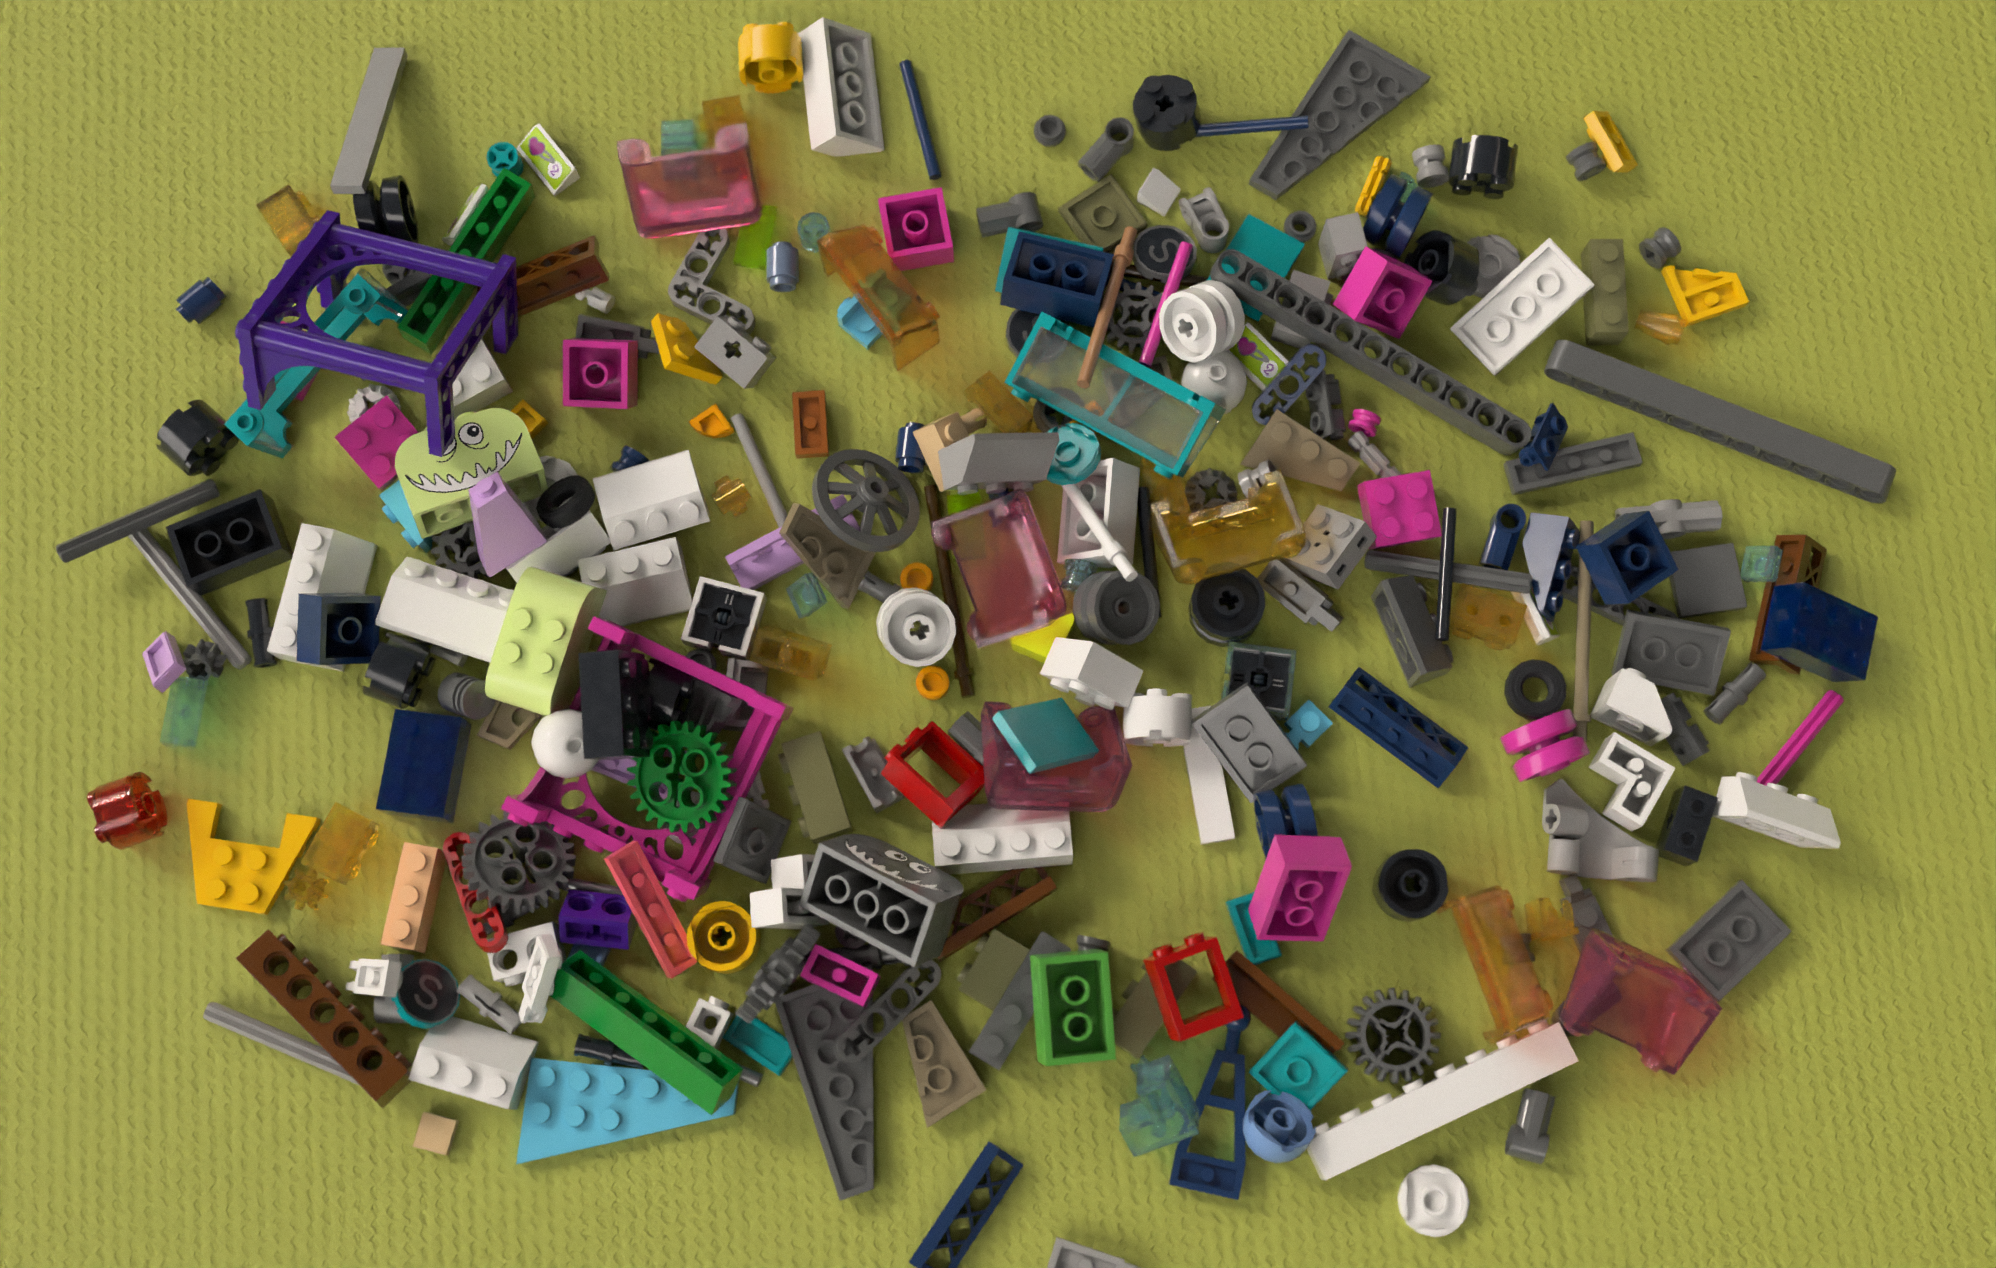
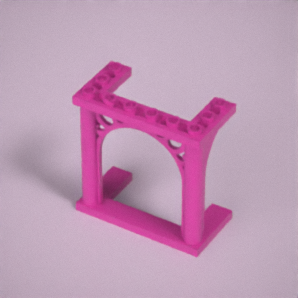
M593 616L588 629L604 636L596 652L610 650L631 652L633 648L748 702V705L754 708L733 752L734 757L727 764V767L737 768V772L728 775L729 780L737 783V786L727 788V792L734 798L728 801L722 800L727 811L723 813L714 811L717 817L716 822L709 823L705 820L706 828L699 829L692 837L696 839L693 846L690 838L683 832L682 828H680L679 832L674 833L670 832L669 828L657 830L641 829L616 819L602 807L590 787L587 773L579 776L578 782L563 784L566 778L553 776L540 767L521 794L507 796L501 809L509 812L508 819L527 827L528 824H540L544 821L554 824L552 830L568 838H572L573 834L585 839L583 845L600 853L604 849L610 852L617 851L631 842L628 839L632 835L633 841H638L658 881L663 882L662 886L669 888L667 894L682 902H687L688 899L695 900L706 893L712 881L708 879V876L715 864L713 860L738 798L746 799L782 721L789 720L794 708L612 621ZM580 686L569 709L581 711ZM571 790H580L585 794L584 803L576 809H567L562 805L563 796ZM590 808L596 811L597 819L591 822L592 817L584 816L580 818L577 815L584 813ZM609 824L608 831L601 828ZM618 826H622L624 828V835L618 836L616 834V828ZM670 835L677 836L683 844V855L677 860L671 858L665 849V840ZM651 837L657 840L658 854L655 853V849L651 845H648L646 848L644 844L646 838Z

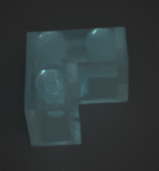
M1170 1055L1137 1066L1136 1091L1140 1098L1120 1105L1119 1131L1133 1156L1137 1157L1198 1135L1199 1108Z

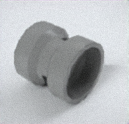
M1427 145L1418 148L1412 153L1413 163L1418 167L1416 179L1419 187L1432 188L1440 186L1449 180L1448 168L1443 164L1446 158L1443 146Z
M1269 459L1259 463L1258 468L1254 470L1246 469L1238 473L1239 484L1250 503L1260 500L1262 495L1267 492L1273 494L1283 488L1279 473Z

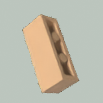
M404 842L381 945L425 953L446 863L443 850Z

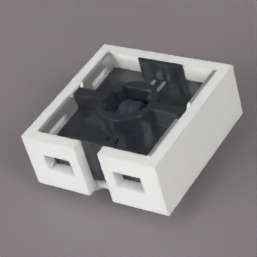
M700 576L681 641L686 646L708 650L709 652H711L712 647L719 648L720 653L724 656L749 661L767 601L765 594Z

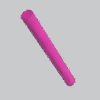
M1181 242L1138 362L1146 367H1151L1162 336L1160 330V311L1162 305L1171 294L1178 291L1193 245L1190 243Z

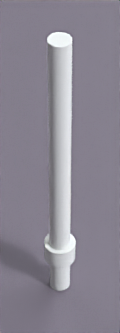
M1076 484L1063 485L1062 488L1103 546V554L1109 563L1116 565L1127 582L1134 580L1138 573L1127 559V551L1119 541L1114 540Z

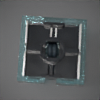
M1229 641L1224 674H1229V680H1225L1222 685L1221 700L1248 682L1274 719L1287 721L1290 714L1297 650Z

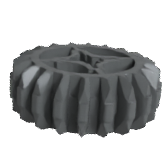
M1395 988L1388 989L1387 999H1385L1381 990L1374 991L1376 1003L1370 997L1364 996L1362 1002L1367 1009L1365 1010L1357 1005L1352 1009L1360 1017L1359 1020L1355 1018L1347 1019V1024L1356 1027V1032L1345 1033V1038H1356L1357 1043L1356 1045L1349 1046L1347 1048L1348 1052L1351 1053L1359 1050L1361 1053L1354 1060L1355 1065H1360L1367 1061L1369 1064L1366 1066L1364 1073L1370 1075L1375 1069H1378L1376 1078L1380 1082L1384 1081L1387 1072H1389V1079L1392 1084L1398 1083L1399 1072H1401L1406 1082L1412 1080L1410 1069L1419 1076L1423 1075L1424 1069L1420 1062L1428 1066L1434 1063L1433 1059L1426 1054L1427 1051L1438 1053L1440 1049L1438 1046L1430 1044L1431 1039L1441 1038V1033L1430 1032V1027L1439 1023L1438 1019L1435 1018L1427 1021L1425 1018L1432 1011V1008L1426 1006L1419 1010L1417 1007L1422 1001L1420 996H1416L1409 1003L1408 990H1403L1400 993L1399 999H1397ZM1382 1007H1397L1403 1010L1401 1015L1392 1023L1373 1015ZM1411 1018L1414 1019L1419 1030L1420 1040L1418 1047L1408 1035ZM1367 1024L1371 1026V1029L1378 1036V1044L1374 1054L1371 1052L1366 1040ZM1399 1026L1400 1034L1398 1036H1400V1042L1395 1041L1387 1045L1386 1037L1388 1036L1385 1035V1029L1391 1030ZM1394 1048L1407 1052L1412 1056V1058L1401 1065H1391L1382 1062L1385 1056L1389 1055Z

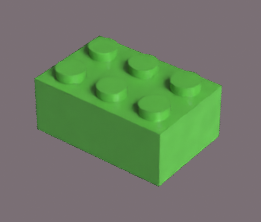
M1100 949L1030 955L1037 1061L1045 1066L1115 1060L1116 1051L1108 952Z

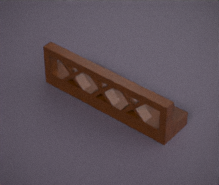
M595 235L516 267L518 317L609 281V272L599 257V242ZM477 286V294L482 287Z
M1776 535L1749 661L1756 665H1777L1790 674H1800L1827 552L1825 547L1808 535ZM1813 552V557L1810 564L1809 557L1810 553ZM1803 585L1805 586V593H1804V595H1803V591H1802ZM1796 616L1798 617V625H1797V626H1796V622H1795V621H1796ZM1789 648H1791L1792 652L1790 661L1787 659Z
M1035 867L1042 881L1029 889L1018 886L1021 872L1028 868L1011 869L962 899L957 908L956 920L952 922V925H954L952 936L947 938L942 954L937 957L939 962L981 938L984 933H989L1056 892L1057 886L1052 878L1047 875L1044 868ZM1016 876L1014 885L1005 883ZM1000 886L1012 889L1011 899L1001 906L989 904L991 891ZM1016 891H1021V892H1022V893H1020L1019 895H1017V896L1015 897ZM987 894L985 903L976 901L980 897ZM972 904L983 907L981 918L971 924L959 922L962 909L967 905ZM987 908L993 909V911L986 914ZM958 926L964 927L963 929L957 932Z
M1238 950L1233 952L1226 960L1239 1004L1247 1008L1254 1017L1277 1037L1280 1038L1295 1021H1298L1332 1054L1339 1051L1345 1044Z

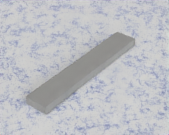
M374 48L330 184L333 194L366 193L408 57L405 48Z

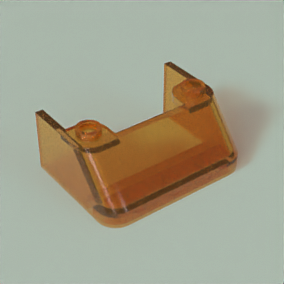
M865 224L827 233L817 240L824 273L829 277L837 272L890 343L893 364L897 371L940 343L938 323L936 321L940 316L930 301L924 303L882 247L881 243H883V240L873 226L868 228Z
M1499 885L1451 899L1442 904L1437 910L1438 914L1452 910L1495 1023V1029L1483 1032L1485 1039L1504 1036L1550 1018L1549 1011L1553 1010L1551 997L1547 990L1541 989L1511 910L1514 909L1512 896L1507 889L1502 890Z

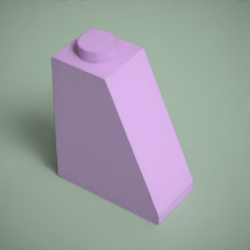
M498 471L480 480L475 486L468 489L478 555L489 577H492L547 542L538 521Z

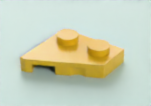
M1672 265L1665 266L1661 271L1685 327L1745 307L1749 303L1737 273L1724 271L1713 273L1707 269L1695 268L1693 271L1678 270Z
M660 313L655 315L651 320L664 369L716 385L723 375L713 362L694 347L698 340L687 324L676 317H669Z

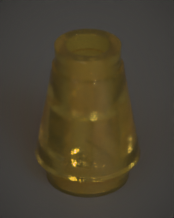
M1641 310L1634 328L1668 346L1670 343L1678 345L1687 320L1679 318V314Z

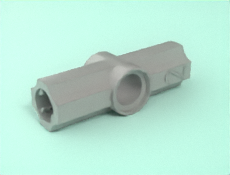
M1669 499L1655 502L1651 506L1623 507L1615 511V520L1625 513L1650 511L1663 539L1677 538L1685 535V533L1718 531L1721 528L1723 518L1722 509L1717 500L1681 503V500Z

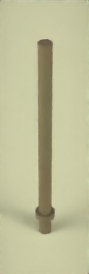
M1580 521L1579 544L1594 534V521ZM1579 554L1573 714L1577 726L1573 730V737H1583L1585 742H1587V723L1591 722V715H1588L1592 577Z

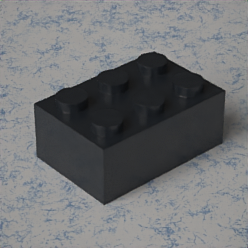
M261 489L166 526L186 586L200 596L292 560L293 552L274 500Z
M623 650L579 653L584 759L616 760L650 757V749L653 746V734L648 724V714L651 712V699L647 694L646 680L649 678L650 670L645 654Z

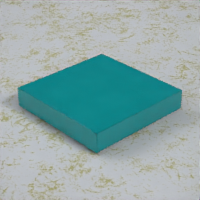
M1295 1021L1248 1073L1267 1090H1271V1094L1280 1096L1282 1092L1289 1093L1301 1100L1311 1111L1344 1076L1348 1068L1298 1021Z

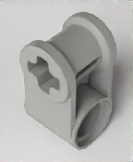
M1207 187L1204 188L1203 193L1190 199H1179L1182 216L1190 226L1202 250L1207 253H1218L1223 250L1227 243L1229 224L1213 190ZM1210 230H1216L1221 235L1213 237L1208 235L1206 232Z

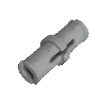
M472 974L458 987L456 992L479 1008L480 1015L483 1017L489 1016L504 1028L508 1034L511 1035L522 1023L519 1013L501 999L502 995L499 992L493 993L475 979Z

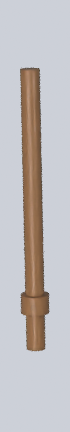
M1133 227L1125 228L1121 243L1116 246L1114 251V265L1077 380V385L1080 388L1087 389L1090 387L1126 267L1131 265L1134 250L1132 248L1137 235V230Z

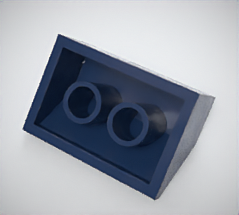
M1019 231L1004 276L1000 305L1036 314L1044 312L1056 319L1094 328L1104 297L1114 254Z

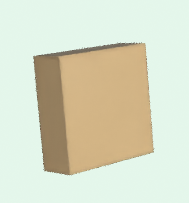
M423 1112L413 1147L442 1155H449L459 1121Z

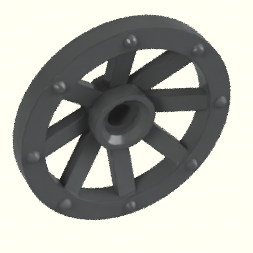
M859 449L836 452L823 462L814 476L812 497L820 518L831 532L853 547L871 552L893 550L901 546L912 535L918 525L920 507L912 484L904 473L898 470V467L878 454ZM848 465L862 466L865 477ZM836 470L853 483L828 482L830 473ZM876 472L886 478L887 481L877 477ZM896 490L902 503L888 494V492ZM828 494L851 495V500L835 510ZM888 507L904 518L900 530L897 529ZM856 509L863 513L860 531L843 520V518ZM876 513H878L887 533L885 536L871 535Z

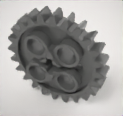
M505 810L501 820L492 814L490 815L491 825L488 826L480 822L479 833L470 832L471 843L464 844V854L466 855L462 856V867L466 868L463 869V878L469 880V891L477 890L478 901L489 897L488 908L491 909L497 903H501L502 913H505L509 906H514L517 915H520L522 906H527L529 911L534 913L535 903L538 902L544 908H547L549 896L559 900V889L568 890V879L574 877L573 866L576 863V856L572 855L574 853V843H567L569 838L553 831L554 824L549 826L547 821L540 824L535 823L534 825L528 824L526 827L508 819L509 812ZM522 838H530L533 841L523 843L519 840ZM504 839H508L510 841L512 848ZM492 853L502 854L499 858H491L488 855ZM539 864H547L550 867L547 869H539L536 866ZM526 874L530 877L534 884H531L529 882V880L526 877ZM510 879H516L519 881V883L515 885H509L505 883V881Z
M806 924L794 939L789 937L779 950L776 949L755 974L754 981L745 993L747 997L740 1005L736 1014L749 1024L762 1009L767 1011L776 999L780 998L788 990L790 984L792 985L802 972V967L811 954L809 951L819 938L820 933L811 925Z

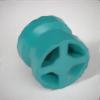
M508 142L495 143L490 147L486 159L495 177H498L503 168L520 177L524 165L517 149Z

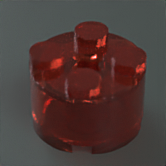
M135 772L97 786L95 790L88 792L87 801L93 810L97 823L94 826V832L101 843L108 842L114 848L123 850L164 834L161 831V827L167 826L168 821L165 803L159 790L152 792L147 784L152 782V780L145 773Z

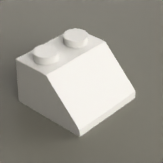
M1622 668L1605 681L1591 711V718L1642 743L1653 746L1668 737L1672 731L1655 683L1646 680L1647 676L1636 669L1627 668L1626 670Z

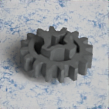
M1137 282L1135 289H1130V286L1125 283L1123 292L1118 293L1107 331H1110L1107 336V342L1110 343L1117 340L1118 351L1123 349L1124 346H1129L1130 354L1134 353L1135 347H1140L1141 351H1143L1152 325L1148 319L1157 311L1162 297V293L1155 297L1152 295L1153 286H1149L1144 291L1142 290L1141 282ZM1131 299H1141L1144 301H1132ZM1118 308L1122 318L1115 325L1113 315ZM1130 314L1135 317L1141 315V322L1139 323L1137 320L1130 322ZM1127 335H1138L1139 338H1131Z
M473 521L443 531L441 536H432V540L438 547L431 549V553L435 557H440L435 562L438 567L478 579V574L480 573L489 578L478 555ZM471 541H472V542L474 543V546H473V547H467L466 552H465V551L463 550L464 546H470ZM448 550L456 553V564L450 560Z

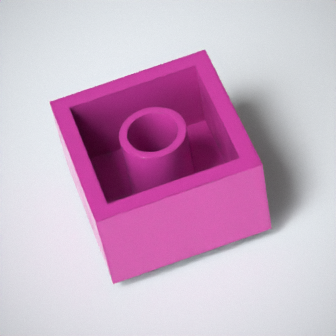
M942 187L878 198L891 273L954 262L953 244Z
M1365 246L1333 305L1353 320L1399 339L1432 281L1411 266Z
M590 338L564 339L563 406L629 409L638 406V341Z
M386 395L334 438L377 488L383 490L398 478L395 470V456L400 445L407 438L418 433V431Z
M1430 470L1364 481L1357 485L1363 521L1368 524L1377 536L1368 548L1369 550L1432 540L1442 535Z

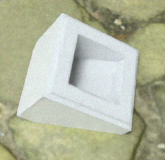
M1153 168L1138 192L1137 202L1165 217L1181 189L1161 171Z

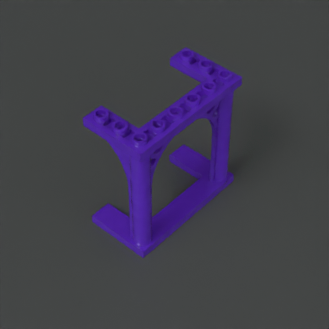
M327 210L321 219L313 224L308 236L299 242L297 250L291 258L285 260L277 276L269 281L267 289L260 298L255 299L252 308L244 319H240L236 325L235 336L239 340V363L243 368V390L246 392L248 407L262 410L276 390L274 376L291 367H320L425 394L429 454L442 457L455 437L452 385L492 322L495 352L507 354L518 336L516 257L503 254L499 262L494 263L341 224L340 213ZM369 264L405 267L482 287L432 363L351 343L329 335L321 330L307 313L306 305L310 293L317 286V292L320 293L321 307L326 308L347 284L346 279L350 271L356 266ZM284 317H299L297 321L292 323H280Z

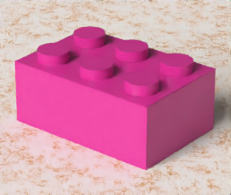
M1274 835L1248 909L1258 940L1324 941L1352 869L1341 837Z

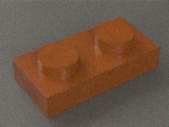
M825 390L792 392L796 459L829 457Z

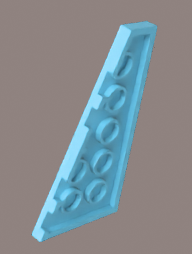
M531 1058L516 1164L735 1115L739 1081L732 1097L713 1115H710L651 1070Z

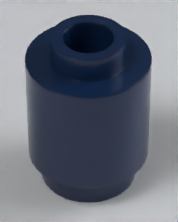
M209 277L203 281L199 279L176 299L180 304L176 310L189 324L194 319L200 324L222 305L221 301L227 296Z
M909 422L905 424V427L898 429L895 456L898 470L907 473H921L924 471V466L927 465V462L913 431L925 425Z

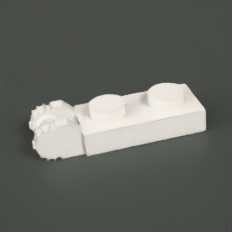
M360 958L359 961H350L349 968L357 971L355 981L346 982L345 990L353 991L355 994L396 997L397 990L400 988L403 979L401 971L402 962Z

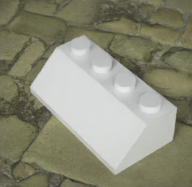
M822 17L798 33L802 41L803 80L811 150L834 157L881 152L884 150L871 33Z
M302 523L267 652L280 660L344 672L346 664L316 665L296 661L299 593L365 594L377 545L335 529Z
M406 557L391 576L375 625L490 662L514 590L444 569L418 559Z
M1067 797L1024 800L1021 803L1012 801L966 805L941 829L932 821L935 867L949 875L1073 865Z

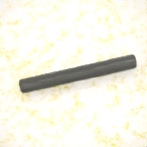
M208 479L64 541L56 546V551L60 559L67 563L210 501L220 495L215 482L212 479Z
M1368 550L1364 562L1366 569L1439 580L1440 560L1376 550ZM1455 562L1453 564V583L1525 594L1530 593L1533 581L1531 574Z

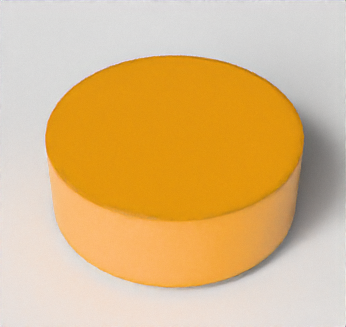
M915 562L907 565L900 575L902 589L917 587L931 591L933 587L932 571L923 563Z
M938 666L923 668L916 678V687L919 694L923 698L932 701L943 698L950 687L946 671Z

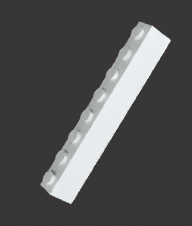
M1546 1019L1528 1027L1527 1029L1530 1034L1520 1039H1517L1516 1035L1513 1034L1496 1042L1498 1049L1486 1054L1484 1049H1481L1466 1056L1467 1063L1456 1069L1453 1063L1434 1071L1436 1078L1426 1083H1423L1422 1079L1419 1078L1402 1086L1405 1092L1394 1098H1392L1390 1093L1382 1095L1371 1101L1373 1108L1362 1113L1359 1108L1350 1110L1339 1116L1342 1121L1341 1123L1330 1128L1327 1122L1316 1126V1134L1307 1147V1151L1320 1179L1328 1180L1578 1062L1560 1023L1557 1022L1549 1025Z

